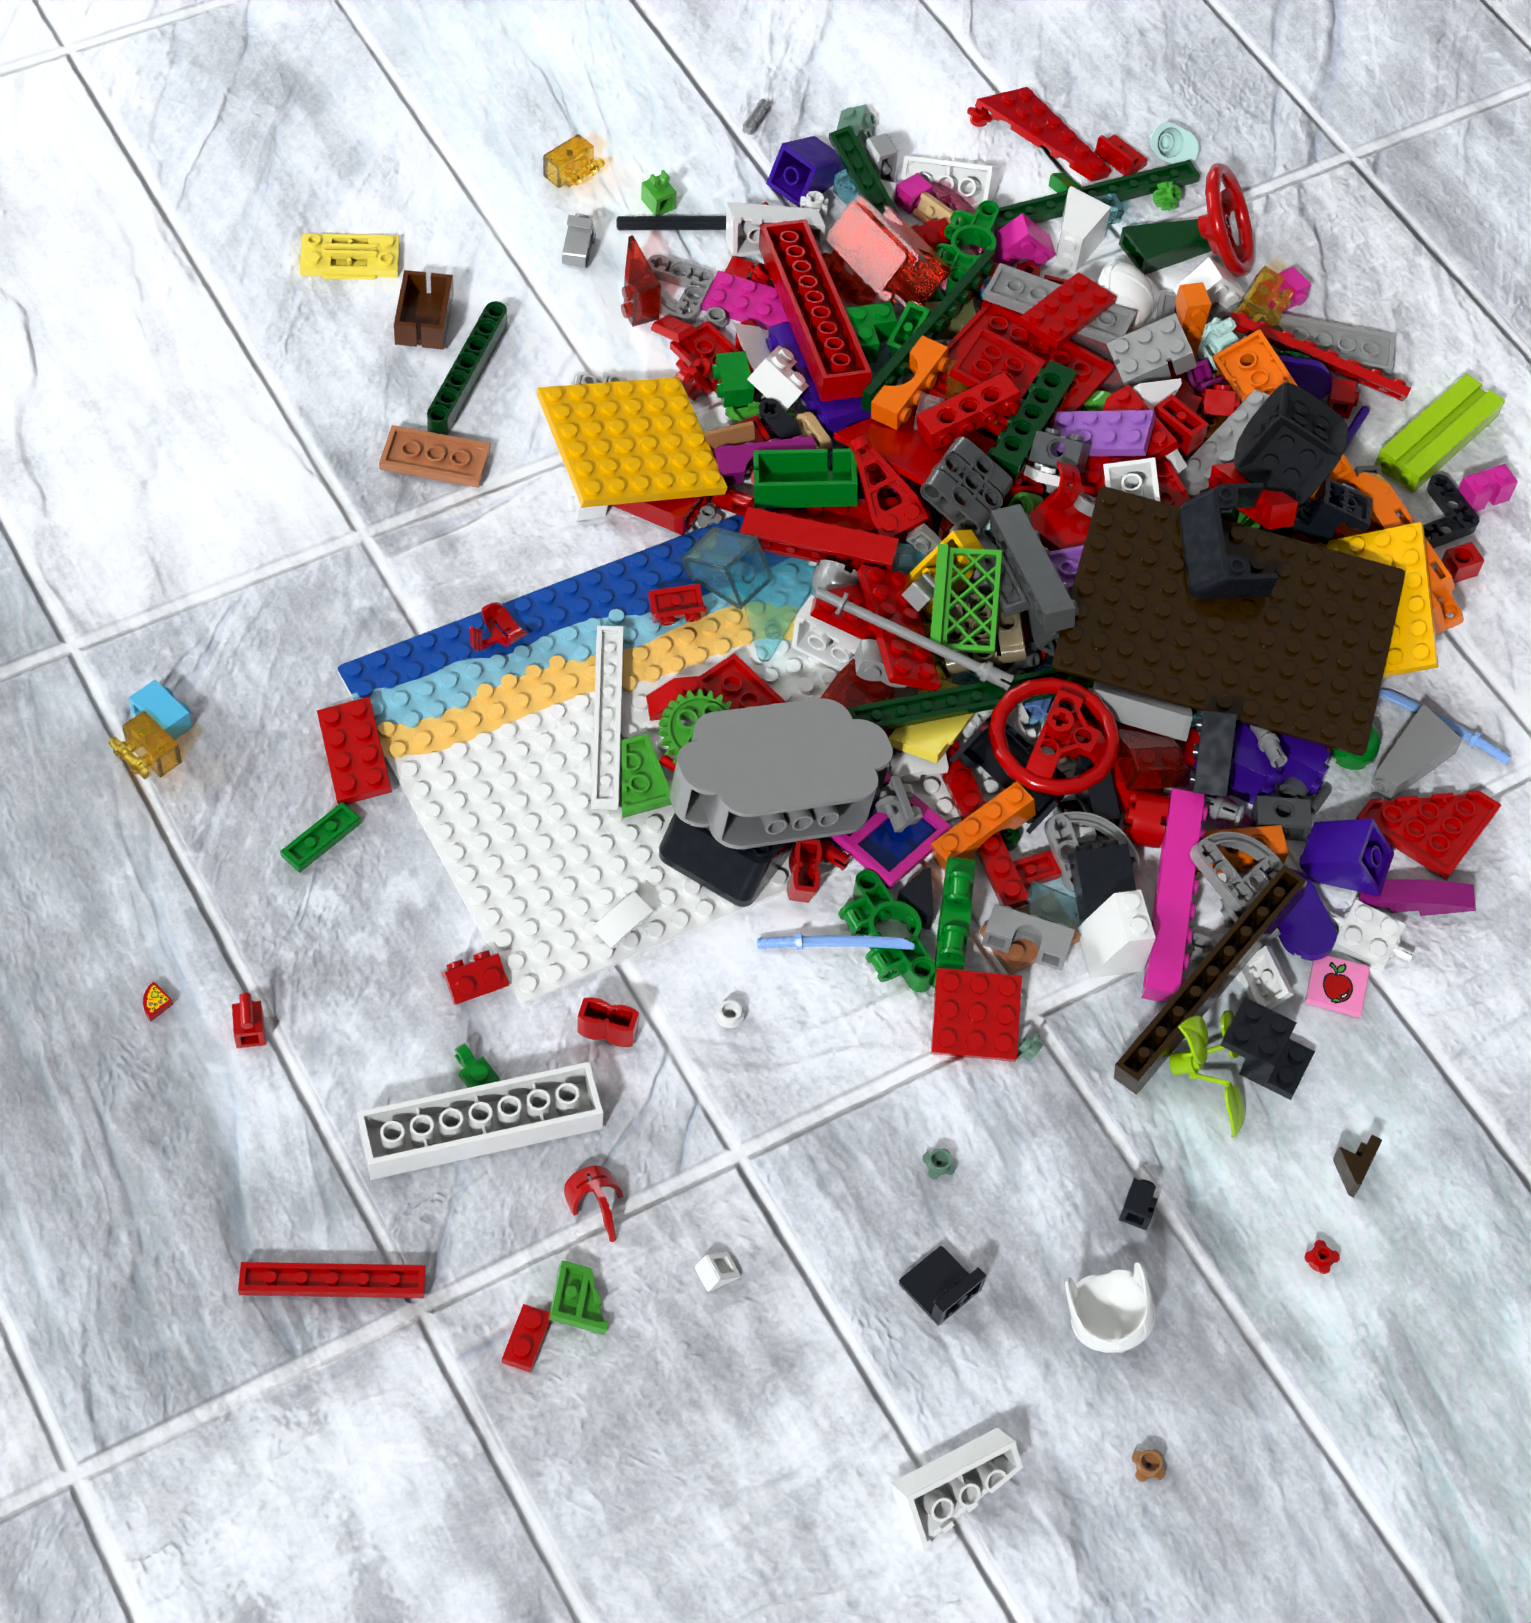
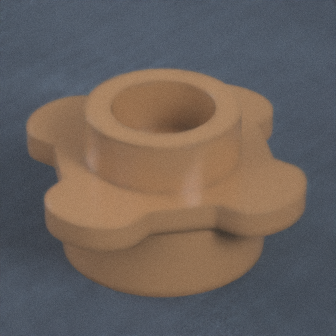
M1146 1450L1142 1453L1136 1451L1132 1455V1461L1135 1463L1137 1470L1135 1477L1138 1481L1145 1482L1150 1478L1157 1480L1164 1478L1166 1472L1162 1468V1454L1158 1450ZM1146 1464H1151V1468H1147Z

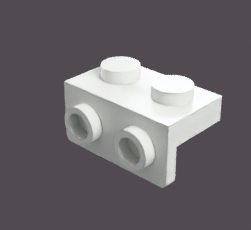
M1264 946L1258 950L1236 976L1247 992L1245 997L1269 1009H1273L1294 995L1272 948L1269 946Z

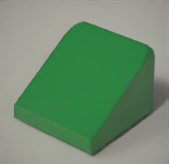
M1052 173L1050 175L1048 186L1057 193L1068 191L1070 186L1074 188L1081 187L1066 173Z

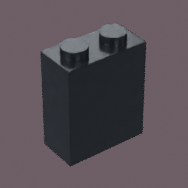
M1118 840L1102 843L1101 848L1092 849V844L1075 847L1076 851L1068 855L1079 920L1087 919L1114 893L1136 890L1128 843L1119 845Z

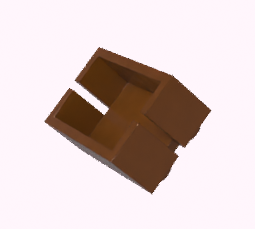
M404 270L394 320L395 345L417 347V344L421 343L423 348L444 350L454 297L453 275L431 273V293H427L426 272Z

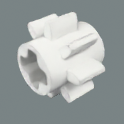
M811 191L806 197L801 196L800 208L818 209L820 215L826 216L828 199H824L823 194L818 191Z

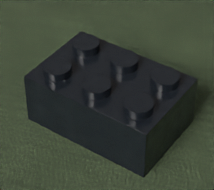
M1204 711L1203 716L1198 715L1196 732H1201L1200 743H1195L1193 750V759H1197L1196 770H1191L1189 786L1194 787L1193 793L1230 796L1240 715Z

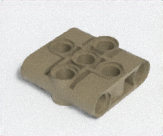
M973 594L967 601L963 602L972 609L982 600L976 594ZM993 598L989 601L991 605H993ZM958 603L950 610V615L957 622L965 615V609ZM986 605L980 608L983 609L982 611L974 613L983 623L992 616V611ZM998 605L995 654L982 657L984 654L989 653H972L975 661L979 663L990 661L997 668L998 665L1028 659L1021 612L1004 617ZM969 617L960 625L968 635L979 627L972 617ZM989 624V625L987 626V628H988L990 631H991V624ZM956 628L948 635L947 644H959L965 637ZM987 633L977 634L973 638L977 645L990 646V636ZM998 647H1000L1001 656H999ZM958 652L971 658L970 652ZM945 658L948 674L970 671Z

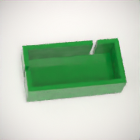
M851 448L833 449L832 471H828V449L753 451L754 508L857 506V465Z

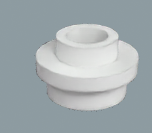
M725 1001L716 1010V1020L725 1028H736L744 1020V1010L736 1001ZM726 1014H733L735 1017H734V1018H728V1017H726L725 1015H726Z

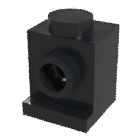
M1133 1179L1119 1217L1120 1221L1147 1230L1158 1198L1153 1197L1156 1189L1154 1183L1144 1179Z

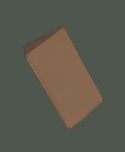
M749 421L706 431L704 439L706 444H709L712 453H714V448L722 445L735 446L743 445L746 442H755L754 423Z

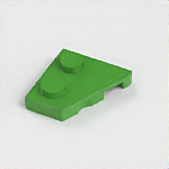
M561 1261L548 1320L605 1335L608 1331V1323L604 1321L600 1305L602 1303L599 1293L594 1287L595 1279L591 1268Z

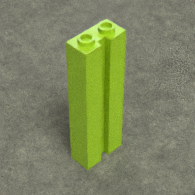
M1466 373L1382 447L1374 465H1381L1382 472L1414 493L1499 416L1505 400L1491 390L1488 392L1482 390V384Z

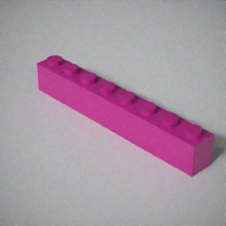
M1172 788L1169 795V809L1165 820L1166 828L1161 845L1151 921L1156 938L1145 966L1142 999L1167 1003L1186 981V979H1182V971L1187 970L1189 954L1185 953L1186 944L1190 945L1192 938V928H1188L1189 919L1193 920L1196 904L1191 903L1192 894L1196 895L1199 883V879L1194 878L1195 870L1199 869L1191 859L1190 850L1195 844L1204 839L1205 829H1201V821L1206 820L1208 805H1204L1205 794Z

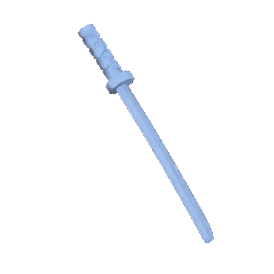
M1380 689L1379 696L1414 713H1417L1421 706H1423L1394 691ZM1434 712L1458 736L1469 742L1468 745L1470 747H1478L1505 765L1511 760L1512 756L1484 740L1481 733L1476 732L1474 734Z
M796 932V936L757 938L758 949L797 947V950H803V947L833 946L915 949L914 943L896 937L803 936L802 932Z

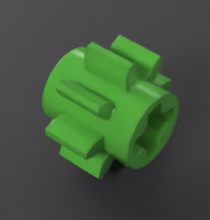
M1173 181L1157 184L1158 190L1153 192L1154 204L1157 207H1161L1162 211L1176 209V203L1182 198L1179 186L1174 185Z

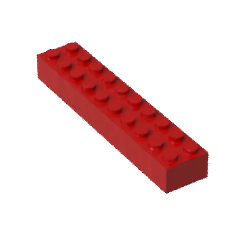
M807 220L761 224L759 250L821 402L862 397L863 390L871 382L872 371Z

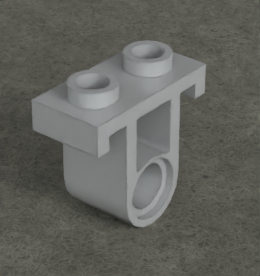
M577 213L575 216L568 215V229L562 252V264L587 268L592 243L594 244L596 237L593 220L581 213Z

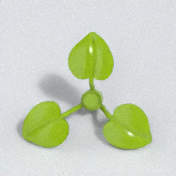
M1231 1010L1224 1011L1221 1016L1223 1038L1235 1017ZM1201 1016L1190 1017L1178 1026L1187 1039L1190 1051L1171 1053L1169 1058L1170 1069L1173 1075L1189 1074L1190 1079H1201L1226 1087L1224 1097L1231 1124V1137H1235L1245 1119V1103L1240 1088L1237 1085L1233 1086L1230 1081L1198 1073L1204 1067L1207 1054L1226 1048L1220 1045L1207 1048L1208 1032L1204 1019ZM1228 1050L1229 1056L1231 1058H1237L1239 1056L1238 1054Z

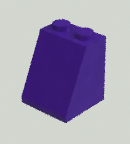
M816 136L782 143L766 184L800 208L801 196L806 197L811 191L824 193L841 180L845 168L833 148Z
M1239 722L1230 795L1253 805L1257 795H1274L1276 783L1282 777L1281 771L1283 766L1272 767L1266 753L1262 752L1258 747V739L1254 732L1246 724ZM1197 760L1195 762L1193 770H1196Z
M1272 731V733L1278 736L1280 740L1279 745L1288 758L1281 771L1282 777L1276 785L1280 786L1287 777H1293L1306 785L1308 796L1311 793L1316 795L1324 782L1323 778L1330 768L1327 762L1331 754L1322 745Z
M1373 818L1314 822L1303 854L1300 856L1299 865L1313 882L1377 896L1381 894L1394 851Z

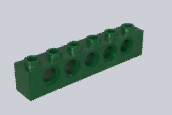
M1052 360L1049 361L1045 368L1041 367L1035 381L1037 382L1035 384L1031 383L1027 390L1026 400L1023 398L1020 400L1021 408L1016 410V415L1012 414L1006 425L1007 430H1002L997 438V446L990 448L987 456L1010 475L1013 484L1029 461L1036 430L1045 432L1046 427L1049 428L1057 412L1062 407L1064 400L1070 394L1078 371Z

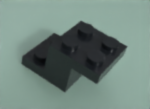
M1327 477L1312 500L1308 499L1301 506L1297 507L1294 525L1286 528L1305 534L1310 540L1321 542L1327 545L1341 522H1344L1351 529H1358L1365 533L1371 523L1372 499Z
M1246 997L1243 999L1220 1046L1246 1058L1239 1075L1289 1100L1292 1099L1315 1051L1289 1039L1297 1022Z

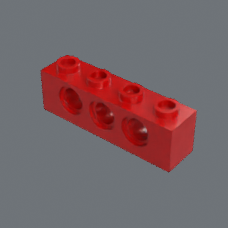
M1003 372L917 414V431L932 451L947 446L956 438L967 436L973 431L985 425H990L995 420L1020 409V391L1006 373Z

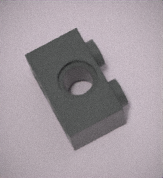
M1046 427L1045 432L1036 430L1029 461L1058 468L1056 462L1061 461L1076 466L1080 474H1084L1092 445L1083 442L1085 437L1069 434V438L1060 436L1061 431ZM1062 443L1064 445L1065 450L1064 453L1061 456H1059L1057 454V448Z
M1257 795L1251 809L1252 827L1282 825L1285 840L1306 841L1312 828L1310 800L1298 797L1282 798L1272 795Z

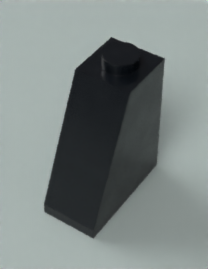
M1079 755L1073 777L1079 776L1094 766L1090 758ZM1110 770L1103 781L1082 793H1076L1075 796L1082 802L1088 813L1101 816L1118 827L1121 815ZM1095 829L1096 836H1106Z

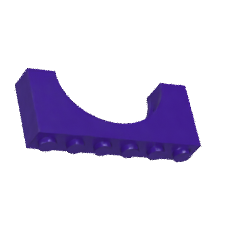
M789 322L769 327V335L766 338L769 351L772 352L780 345L793 354L797 363L791 369L794 372L800 373L809 385L799 398L803 399L807 412H811L817 417L819 423L830 437H833L835 432L871 418V412L869 413L861 409L862 397L821 402Z

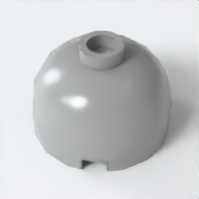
M820 560V563L817 562L812 575V588L816 593L818 587L831 590L858 585L860 582L857 571L853 569L852 573L844 570L846 566L844 564L831 560Z

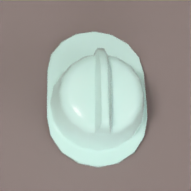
M1161 123L1148 136L1152 152L1158 158L1170 164L1187 160L1193 163L1198 156L1199 145L1196 137L1188 130L1174 123Z

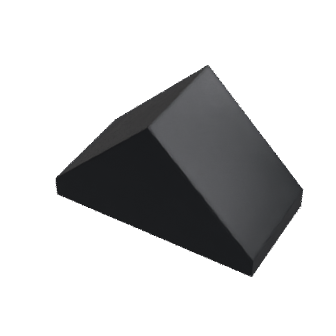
M924 868L900 889L897 901L904 902L917 911L921 919L922 928L925 930H930L933 920L931 868Z

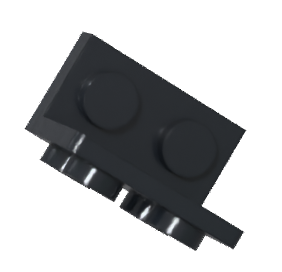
M939 1246L899 1280V1285L940 1326L982 1290L987 1275L979 1267L972 1273H969L943 1246Z

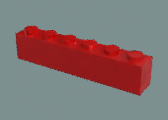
M747 507L740 529L741 547L820 563V560H831L846 565L845 569L849 570L854 569L857 571L862 564L893 571L898 555L899 539L893 538L890 535L874 534L863 529L855 530L842 527L839 524L822 523L811 518H798L787 513L779 514L763 508Z

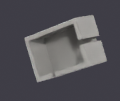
M1172 314L1106 343L1123 387L1129 384L1133 388L1140 383L1163 381L1172 378L1167 363L1170 360L1172 361L1176 376L1197 367L1194 353L1176 314Z

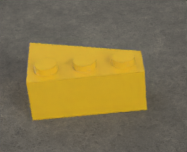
M953 530L940 543L949 544V548L984 549L972 530ZM938 546L907 575L910 585L926 572L935 579ZM954 556V565L960 571L971 563L966 556ZM975 566L964 575L968 580L971 578L976 568ZM960 578L952 585V590L960 596L967 584ZM951 595V602H953L955 599ZM933 600L922 608L929 620H932Z

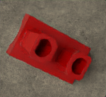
M698 358L692 362L689 368L682 359H679L676 362L679 372L675 377L680 378L688 398L695 401L702 392L709 396L713 389L704 378L710 375L712 371L711 363L706 358Z

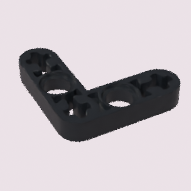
M1442 474L1432 476L1427 486V492L1446 516L1423 525L1426 539L1432 548H1436L1474 533L1479 524V517L1447 476ZM1454 501L1459 507H1450L1447 502ZM1440 527H1448L1452 530V533H1444Z

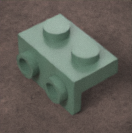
M866 104L853 108L849 107L841 110L837 130L851 126L865 151L867 146L866 140L872 137L876 119Z

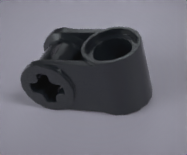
M770 398L760 403L758 418L771 439H791L802 434L797 421L784 410L778 401Z

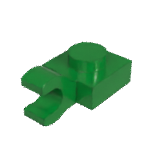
M465 1043L455 1048L457 1053L455 1058L463 1067L459 1071V1077L467 1088L500 1080L484 1057L478 1060L474 1059L471 1050Z

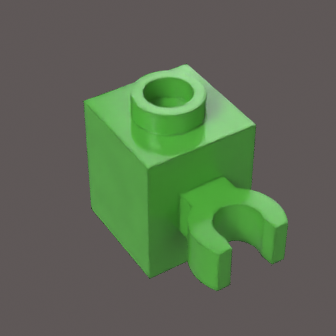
M664 169L661 170V175L655 176L651 174L649 179L642 182L641 200L654 216H660L676 209L677 192L670 185V177Z

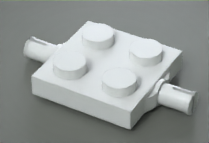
M1355 900L1351 910L1344 917L1328 910L1333 924L1338 927L1337 939L1333 948L1381 972L1387 961L1394 955L1410 962L1414 952L1399 945L1400 936L1406 926L1405 923L1358 900Z

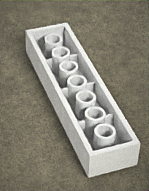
M589 1062L357 1112L358 1127L370 1180L603 1129V1110Z

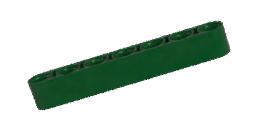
M493 301L485 306L427 410L428 432L443 435L450 433L506 331L507 308L503 303Z

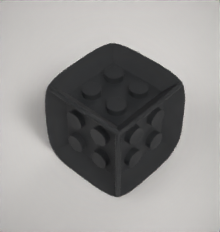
M1284 382L1257 410L1239 437L1234 456L1235 468L1251 483H1263L1264 490L1284 492L1298 502L1297 507H1299L1312 496L1340 461L1347 445V423L1335 410L1309 392L1292 383Z

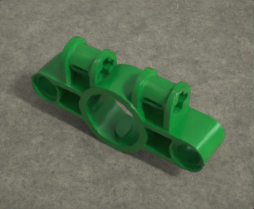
M991 200L981 202L975 214L962 210L952 212L951 222L944 230L945 237L951 243L950 245L945 243L939 244L935 249V253L949 267L942 265L935 257L928 264L932 273L947 278L946 295L982 255L966 254L960 250L961 246L974 244L983 247L985 250L988 249L995 252L996 238L994 232L997 228L999 205Z
M952 856L947 858L937 929L934 962L936 969L932 988H935L937 968L964 970L976 860Z
M860 871L855 878L853 888L854 901L843 906L839 910L838 916L840 919L845 920L849 926L851 936L883 937L880 932H876L875 925L881 921L887 922L889 919L898 920L906 924L909 933L912 932V936L904 939L914 943L915 949L869 947L870 951L866 954L865 959L874 966L880 982H886L902 975L912 990L921 993L926 992L932 986L936 967L919 940L922 927L919 914L910 905L894 901L882 880L874 871ZM917 973H923L926 976H919Z

